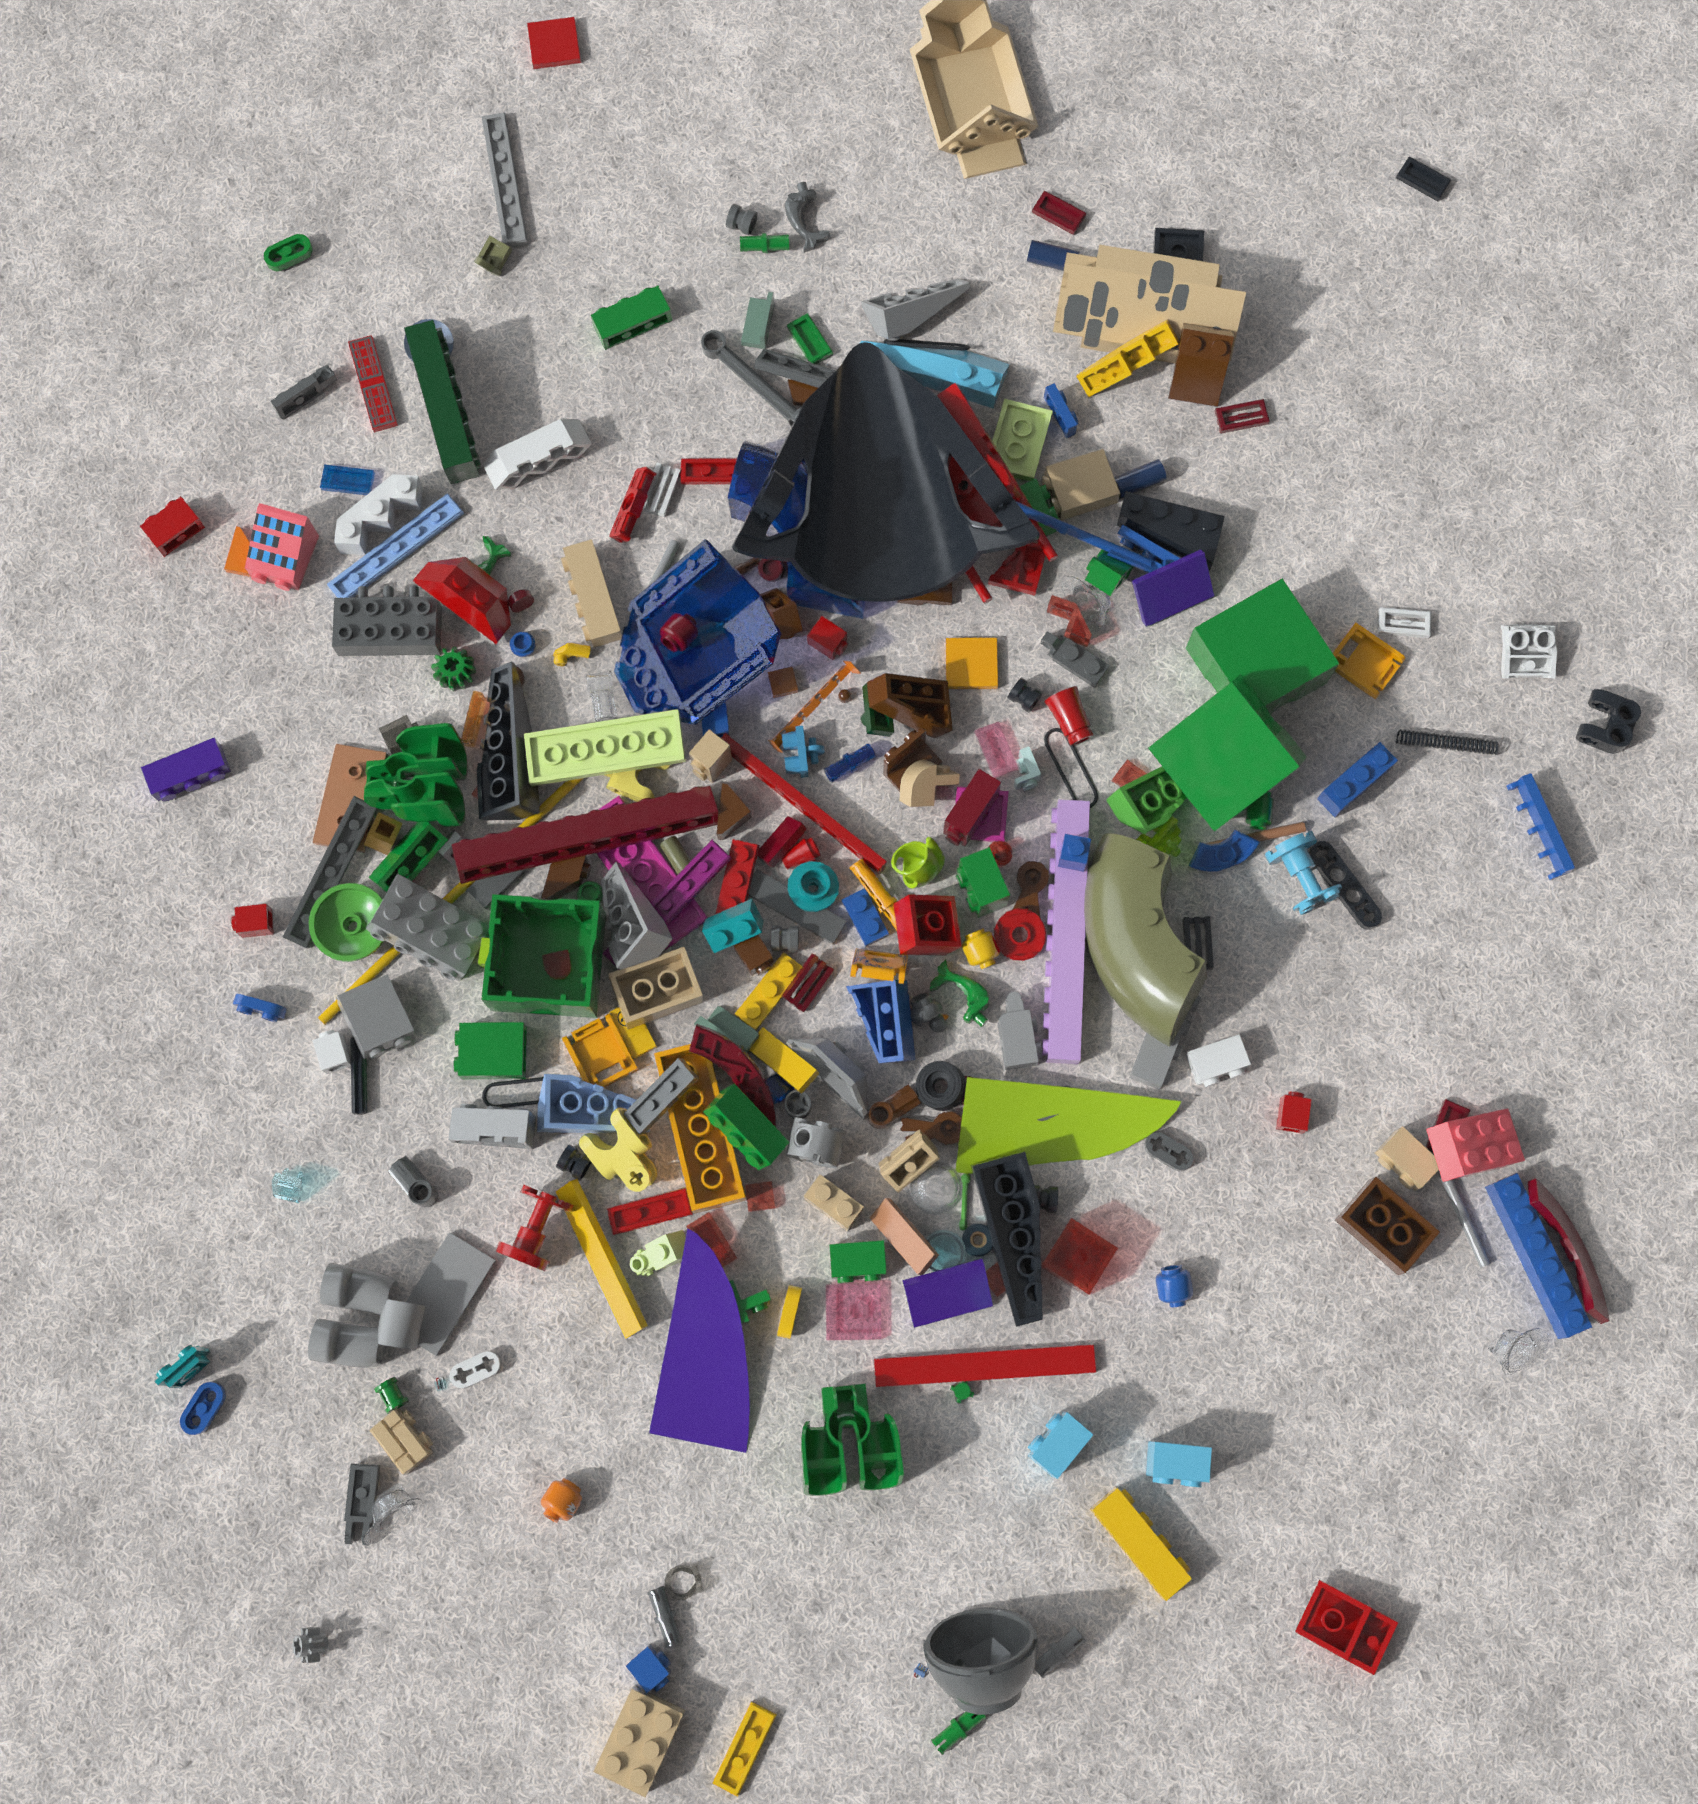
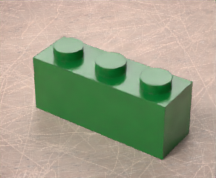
M657 285L653 288H645L639 294L630 298H622L616 304L609 307L599 308L595 313L591 314V320L604 349L607 350L671 322L672 315L671 309Z
M416 822L368 878L386 893L397 874L413 881L448 839L430 823Z
M735 1084L723 1089L703 1111L710 1123L719 1128L727 1137L728 1142L738 1148L746 1157L747 1162L758 1170L771 1165L790 1143Z

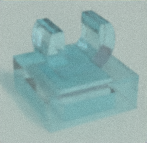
M285 1168L282 1174L276 1172L272 1179L273 1197L299 1203L303 1195V1172H299L297 1177L289 1176V1168Z

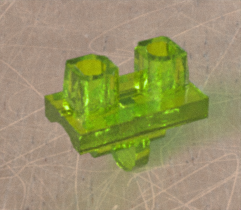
M1172 816L1164 825L1153 830L1156 834L1152 839L1146 834H1140L1136 840L1168 855L1171 854L1174 857H1178L1181 850L1177 845L1182 841L1179 837L1181 830L1177 825L1179 821Z

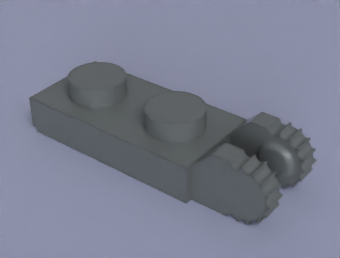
M351 1463L344 1517V1521H346L345 1544H353L355 1522H364L361 1536L362 1545L369 1546L371 1543L380 1465Z

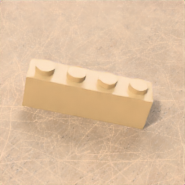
M592 539L563 547L565 557H562L561 561L565 573L570 571L572 580H568L571 594H577L579 602L575 603L578 617H584L586 626H582L585 640H591L593 648L622 640L623 637Z

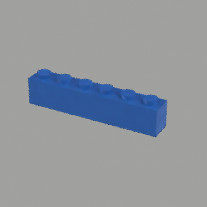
M1518 1173L1485 1186L1557 1338H1569L1592 1328L1535 1208L1530 1205L1529 1196Z

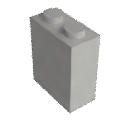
M388 975L337 995L338 1006L364 1059L367 1057H371V1059L380 1057L386 1053V1049L396 1046V1048L403 1047L409 1044L411 1038L414 1037V1029Z

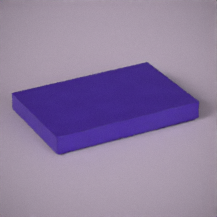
M1198 550L1132 580L1141 619L1146 627L1214 597L1205 553L1202 550Z
M983 1259L902 1280L914 1328L993 1307Z

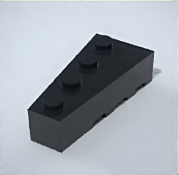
M1126 491L1117 526L1121 528L1124 525L1181 558L1202 550L1205 553L1210 572L1225 516Z

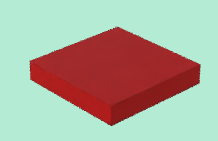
M575 17L527 23L533 69L581 63Z

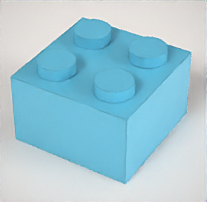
M1062 1412L1061 1415L1055 1413L1045 1425L1048 1431L1044 1436L1037 1435L1027 1447L1031 1450L1027 1456L1055 1479L1061 1476L1093 1436L1088 1429L1068 1412Z
M1148 1441L1146 1476H1152L1153 1482L1173 1485V1480L1179 1479L1181 1480L1180 1485L1201 1488L1202 1482L1210 1483L1212 1448Z

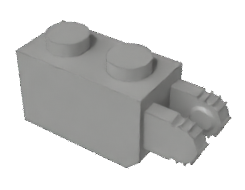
M1014 991L1006 997V1013L1002 1014L997 1023L1005 1070L1037 1066L1038 1059L1042 1058L1040 1042L1035 1043L1034 1032H1038L1036 1017H1031L1030 1009L1024 1010L1021 995L1019 992Z

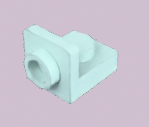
M1028 746L1019 750V759L1016 760L1020 773H1026V775L1015 779L1014 787L1016 790L1023 788L1024 791L1032 789L1038 785L1037 782L1041 778V772Z

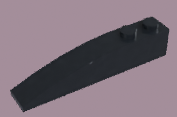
M511 661L491 669L487 696L490 707L483 723L487 728L485 739H481L480 749L483 750L482 761L477 764L476 771L480 820H521L540 813L538 785L531 786L529 784L524 734L531 733L532 728L515 663Z
M1024 1151L970 1165L1015 1326L1018 1327L1043 1320L1040 1204L1026 1153Z

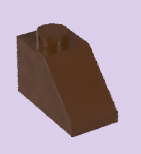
M778 588L754 596V600L770 632L779 640L790 639L796 633L803 631L796 603Z
M587 856L551 863L541 896L542 900H557L580 887L583 879H588L591 871V864H588Z

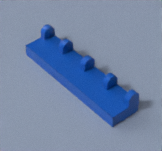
M1532 773L1524 775L1518 781L1508 784L1506 786L1508 791L1517 788L1524 803L1516 806L1517 811L1520 812L1527 809L1535 827L1527 830L1528 835L1538 832L1546 849L1538 854L1539 859L1549 856L1556 872L1548 875L1549 880L1570 873L1575 869V866Z

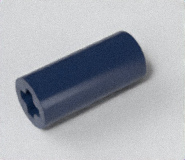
M1032 240L1027 262L1064 271L1067 252L1080 254V251Z
M1156 459L1115 476L1114 479L1120 492L1119 499L1124 498L1126 491L1136 493L1165 481L1167 476L1162 462Z

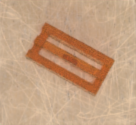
M473 691L461 736V740L466 747L474 748L476 746L487 703L482 692Z

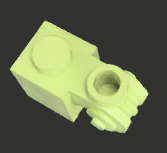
M683 1230L665 1234L645 1245L647 1250H638L630 1261V1267L637 1273V1276H650L654 1270L671 1267L681 1262L686 1239Z

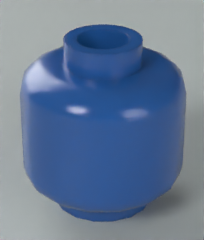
M1182 1265L1162 1267L1161 1272L1156 1275L1159 1300L1169 1303L1170 1307L1186 1305V1300L1193 1296L1191 1274L1188 1270L1183 1269Z

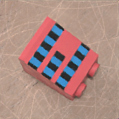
M259 503L245 569L253 581L260 584H266L267 581L275 583L276 587L285 591H290V588L299 590L319 538L309 518Z

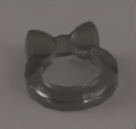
M692 1563L691 1567L677 1565L666 1574L664 1580L665 1589L672 1598L686 1600L693 1596L696 1591L698 1593L704 1591L698 1564ZM678 1571L693 1574L695 1578V1584L685 1594L676 1593L671 1587V1578Z

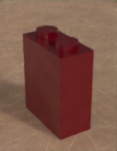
M981 769L977 770L945 819L943 834L946 835L945 838L950 843L956 846L961 844L966 847L997 800L1001 781Z

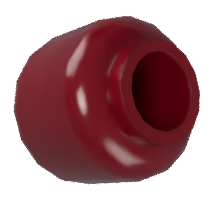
M673 614L660 629L662 644L673 652L688 649L698 637L695 619L688 614Z

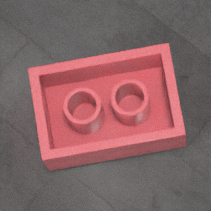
M1508 1108L1448 1121L1426 1129L1443 1182L1504 1168L1525 1161Z

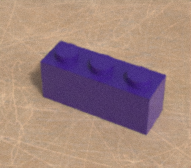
M215 737L141 767L151 795L157 801L163 802L173 800L177 797L176 794L185 790L187 792L195 791L201 787L202 783L207 781L215 782L225 778V774L232 772L223 748Z

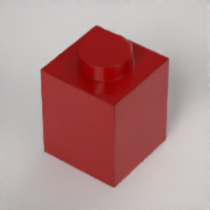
M821 616L807 635V643L833 660L837 654L841 656L848 646L847 632Z
M267 904L234 907L235 915L231 917V925L233 931H236L240 937L246 938L274 934L273 911Z
M1290 1091L1288 1095H1283L1280 1098L1276 1130L1299 1134L1307 1132L1312 1099L1304 1098L1305 1094Z

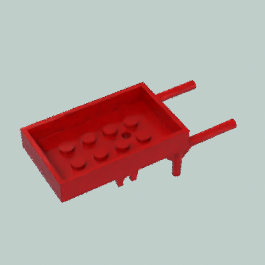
M954 383L937 394L938 398L1014 500L1032 508L958 385ZM952 456L948 471L961 510L972 521L999 528L1002 527L1001 521L987 505ZM965 484H968V488L966 490H962V487ZM1029 518L1040 533V538L1037 540L1049 562L1054 561L1058 558L1057 553L1039 523ZM972 566L965 573L983 603L986 604L993 598L974 566Z

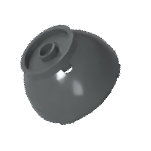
M984 1607L959 1612L939 1622L928 1634L927 1639L924 1640L923 1650L928 1669L937 1684L945 1693L954 1698L956 1705L963 1711L978 1715L1004 1711L1018 1702L1022 1689L1035 1669L1038 1654L1037 1629L1022 1615L1006 1609Z

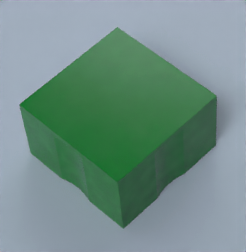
M1283 578L1194 627L1186 646V650L1202 675L1212 684L1216 692H1219L1241 674L1264 702L1270 715L1281 706L1297 701L1327 684L1339 665V662Z
M1241 674L1148 747L1214 832L1299 768L1307 758L1285 728L1272 718L1264 702Z
M492 894L488 931L490 947L485 962L481 998L484 1004L494 1012L597 1018L606 926V913L600 901L576 899L540 900L528 896Z

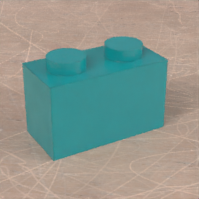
M750 899L706 918L702 932L712 951L716 953L762 933L764 920L753 899Z

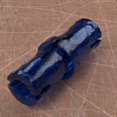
M867 743L850 754H844L842 759L823 770L828 780L833 783L850 772H856L858 767L876 758V755L871 745Z

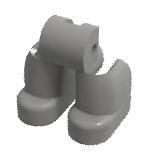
M330 1263L326 1267L322 1278L320 1302L327 1306L380 1315L378 1327H366L319 1318L314 1323L310 1334L308 1358L311 1361L372 1368L382 1364V1360L376 1359L378 1344L417 1350L425 1306L388 1300L391 1286L398 1287V1282L393 1277L376 1271Z

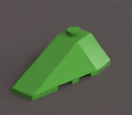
M1161 766L1118 788L1106 801L1119 822L1146 834L1164 825L1187 797Z

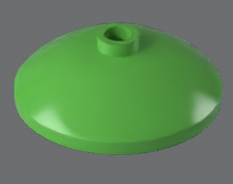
M356 883L340 884L324 892L315 902L309 917V931L316 947L326 956L342 962L358 961L373 954L384 941L373 938L366 927L382 902V898L369 887ZM356 922L357 928L349 930L350 923Z

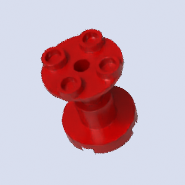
M523 1185L520 1192L536 1199L537 1203L527 1226H520L513 1245L511 1246L499 1241L496 1252L545 1272L550 1261L538 1257V1254L546 1237L541 1233L551 1209L555 1207L571 1213L574 1205L560 1199L558 1203H555L557 1197L543 1191L538 1196V1190Z

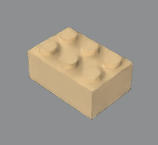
M685 947L608 974L627 1029L703 1003V995Z
M634 1685L593 1772L646 1797L685 1710L650 1692L646 1693L644 1689Z

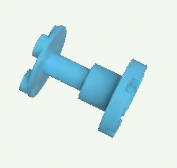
M1308 831L1305 837L1301 833L1275 846L1277 852L1274 854L1272 851L1265 853L1269 865L1283 861L1290 876H1297L1308 898L1294 906L1293 910L1299 911L1301 915L1314 910L1315 903L1322 900L1324 903H1328L1338 898L1339 890L1342 888L1341 884L1322 890L1311 868L1315 864L1307 849L1317 842L1313 831Z

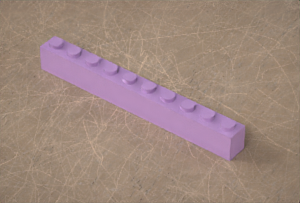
M1058 799L1056 808L1051 810V823H1056L1055 833L1050 835V848L1055 849L1054 858L1049 860V874H1054L1053 884L1048 885V899H1052L1053 903L1052 909L1047 911V925H1052L1051 935L1046 936V951H1051L1050 961L1045 962V977H1050L1049 987L1044 988V1003H1049L1048 1013L1043 1014V1029H1048L1047 1039L1042 1040V1055L1046 1056V1063L1079 1064L1081 1061L1085 951L1084 898L1088 860L1084 872L1058 867L1065 834L1089 838L1090 801Z

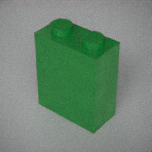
M524 1022L459 1023V1030H455L454 1035L455 1046H458V1057H454L453 1063L454 1072L458 1073L457 1076L462 1080L526 1079L527 1026Z

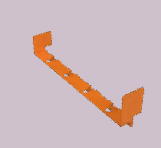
M843 661L846 665H843L832 676L833 678L837 675L838 678L835 681L831 678L827 682L829 684L824 689L821 688L810 700L812 702L806 708L804 706L792 718L793 721L789 726L786 725L772 740H768L769 744L776 751L783 753L779 748L783 744L780 733L783 730L786 731L785 733L794 732L796 730L795 726H800L804 721L802 717L805 716L807 718L821 703L819 699L823 698L824 700L837 687V680L841 682L850 672L861 674L852 662ZM817 694H820L821 696L818 699H816L815 696ZM802 711L803 715L799 718L798 714Z

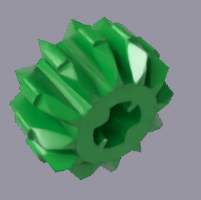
M453 646L451 652H448L446 648H443L442 652L444 655H435L434 658L437 663L431 664L432 670L435 671L433 674L435 681H440L439 684L442 688L449 685L452 691L456 689V684H459L460 688L464 689L465 684L463 681L472 682L473 678L470 674L476 673L475 666H472L475 662L473 657L468 656V652L465 649L459 652L458 648ZM456 665L457 670L451 671L450 667Z

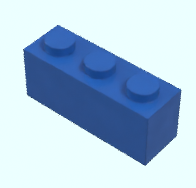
M1379 742L1325 788L1317 800L1335 818L1391 770L1398 760Z

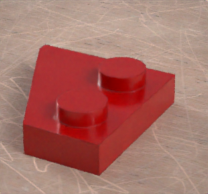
M1032 542L1015 548L1013 554L1003 561L1002 566L994 574H991L988 584L1035 596L1046 556L1040 545Z

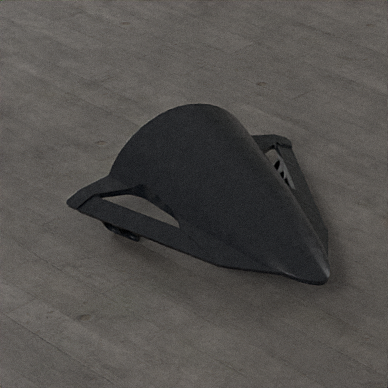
M862 342L852 348L841 366L803 403L732 544V549L737 553L752 558L791 562L794 568L806 580L831 594L858 601L888 602L910 599L936 591L967 572L982 554L1022 547L1037 541L1040 538V533L938 396L895 366L877 346L868 342ZM952 456L987 505L1001 521L1002 527L999 528L972 521L961 510L948 471ZM802 463L808 475L803 518L796 527L773 536H767L766 533L771 523L783 509L795 483L792 480Z

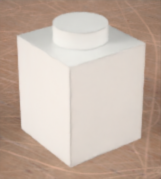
M330 1030L319 1034V1038L312 1040L321 1071L329 1074L351 1066L347 1045L341 1033Z

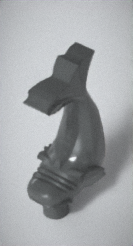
M800 182L797 184L799 192L788 195L785 202V212L791 226L805 240L803 248L805 253L814 250L817 243L828 240L830 231L809 232L806 229L804 209L807 208L809 203L815 201L817 194L814 189L808 190L806 182Z

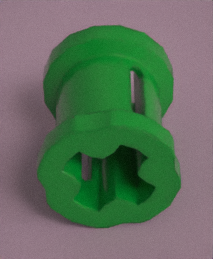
M392 1377L374 1388L375 1392L379 1393L387 1407L385 1409L387 1414L409 1402V1399L403 1396L396 1384L398 1382L396 1377Z

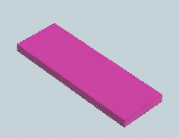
M617 796L598 810L612 808L618 804L625 803L620 796ZM652 840L596 853L608 870L611 869L615 862L620 863L650 903L677 876ZM695 899L667 926L673 939L665 950L703 925L705 919L708 918Z

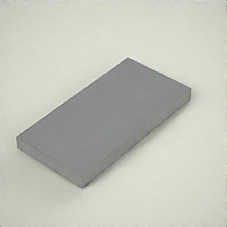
M450 1232L406 1303L425 1306L418 1345L435 1356L439 1355L496 1262L495 1259Z

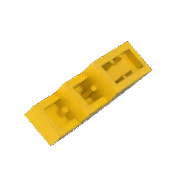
M1165 320L1102 357L1078 373L1076 377L1087 396L1090 397L1132 375L1134 370L1156 359L1157 355L1178 345L1179 339L1169 321Z

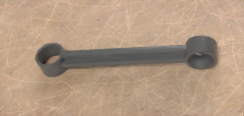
M717 330L706 332L701 339L702 350L705 356L722 361L788 420L789 425L792 427L801 408L797 409L730 350L727 347L726 338L723 333ZM711 339H718L723 342L722 346L717 350H709L705 345Z

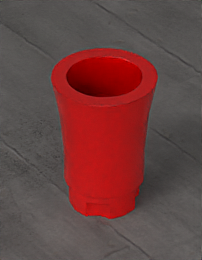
M1077 686L1064 689L1044 701L1054 715L1064 737L1068 739L1070 746L1078 745L1094 736L1090 729L1091 725L1084 711Z

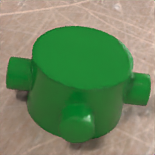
M962 1381V1383L956 1386L951 1385L950 1390L954 1391L957 1403L961 1404L962 1400L968 1397L973 1398L974 1392L967 1385L968 1381Z

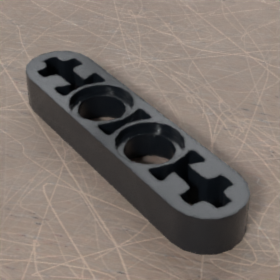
M1326 841L1316 842L1309 851L1316 869L1330 887L1341 884L1342 888L1339 890L1338 898L1357 924L1366 930L1375 928L1382 920V913L1334 847ZM1317 848H1319L1321 851L1324 849L1327 850L1328 853L1325 855L1326 859L1329 862L1332 859H1334L1335 863H1332L1327 869H1325L1323 866L1327 864V861L1323 857H1316V854L1318 852ZM1338 868L1343 871L1344 879L1342 881H1334L1330 876L1332 869ZM1350 889L1356 890L1360 895L1359 902H1350L1346 897V892ZM1365 901L1367 905H1365L1363 908L1368 914L1374 913V923H1372L1370 920L1365 922L1363 919L1365 917V912L1362 910V908L1357 912L1355 908L1359 907Z

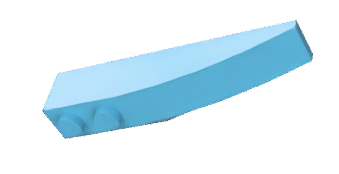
M861 341V343L868 342L877 346L895 366L923 386L942 392L956 383L968 401L993 409L1010 366L1008 363L967 350L894 346L882 342Z

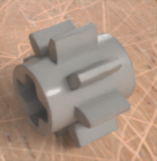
M320 1627L301 1628V1635H297L293 1639V1653L296 1658L301 1657V1663L320 1662V1655L327 1653L328 1638L324 1632L320 1633Z

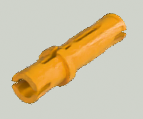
M863 858L858 860L849 869L856 875L860 883L879 906V912L885 914L897 931L893 904L898 900L887 892Z

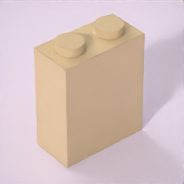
M1104 449L1046 466L1045 474L1042 477L1043 485H1046L1052 496L1050 505L1055 507L1060 520L1116 504L1119 500L1120 492Z

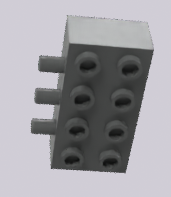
M360 586L358 587V597L334 598L332 647L338 656L441 655L442 606L440 602L434 597H419L418 586L409 587V597H393L394 588L392 586H385L383 588V597H368V588Z

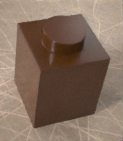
M759 935L733 945L734 950L751 976L755 973L760 976L770 970V964L774 962L773 957Z

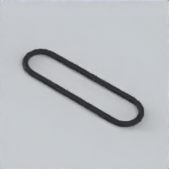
M906 339L884 340L885 344L894 346L959 351L970 349V346L958 343Z
M1061 728L1050 729L1044 737L1045 746L1072 799L1077 800L1048 743V737L1051 733L1060 732L1063 734ZM1070 746L1094 793V800L1090 804V808H1092L1098 801L1097 790L1075 747Z
M544 1077L490 1083L483 1090V1102L486 1106L503 1108L538 1104L539 1100L494 1105L487 1101L486 1093L488 1089L494 1086L543 1081Z

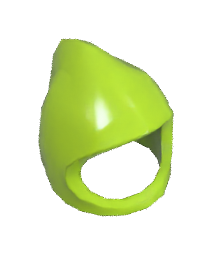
M931 837L926 838V844L920 841L905 843L894 852L891 860L892 868L897 873L903 875L904 884L912 889L930 883L940 873L945 863L943 851ZM899 857L903 858V871L896 867Z

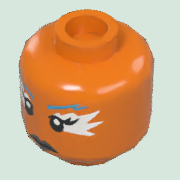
M565 1478L561 1481H553L540 1501L545 1509L543 1515L555 1523H558L559 1519L569 1521L582 1503L581 1489Z

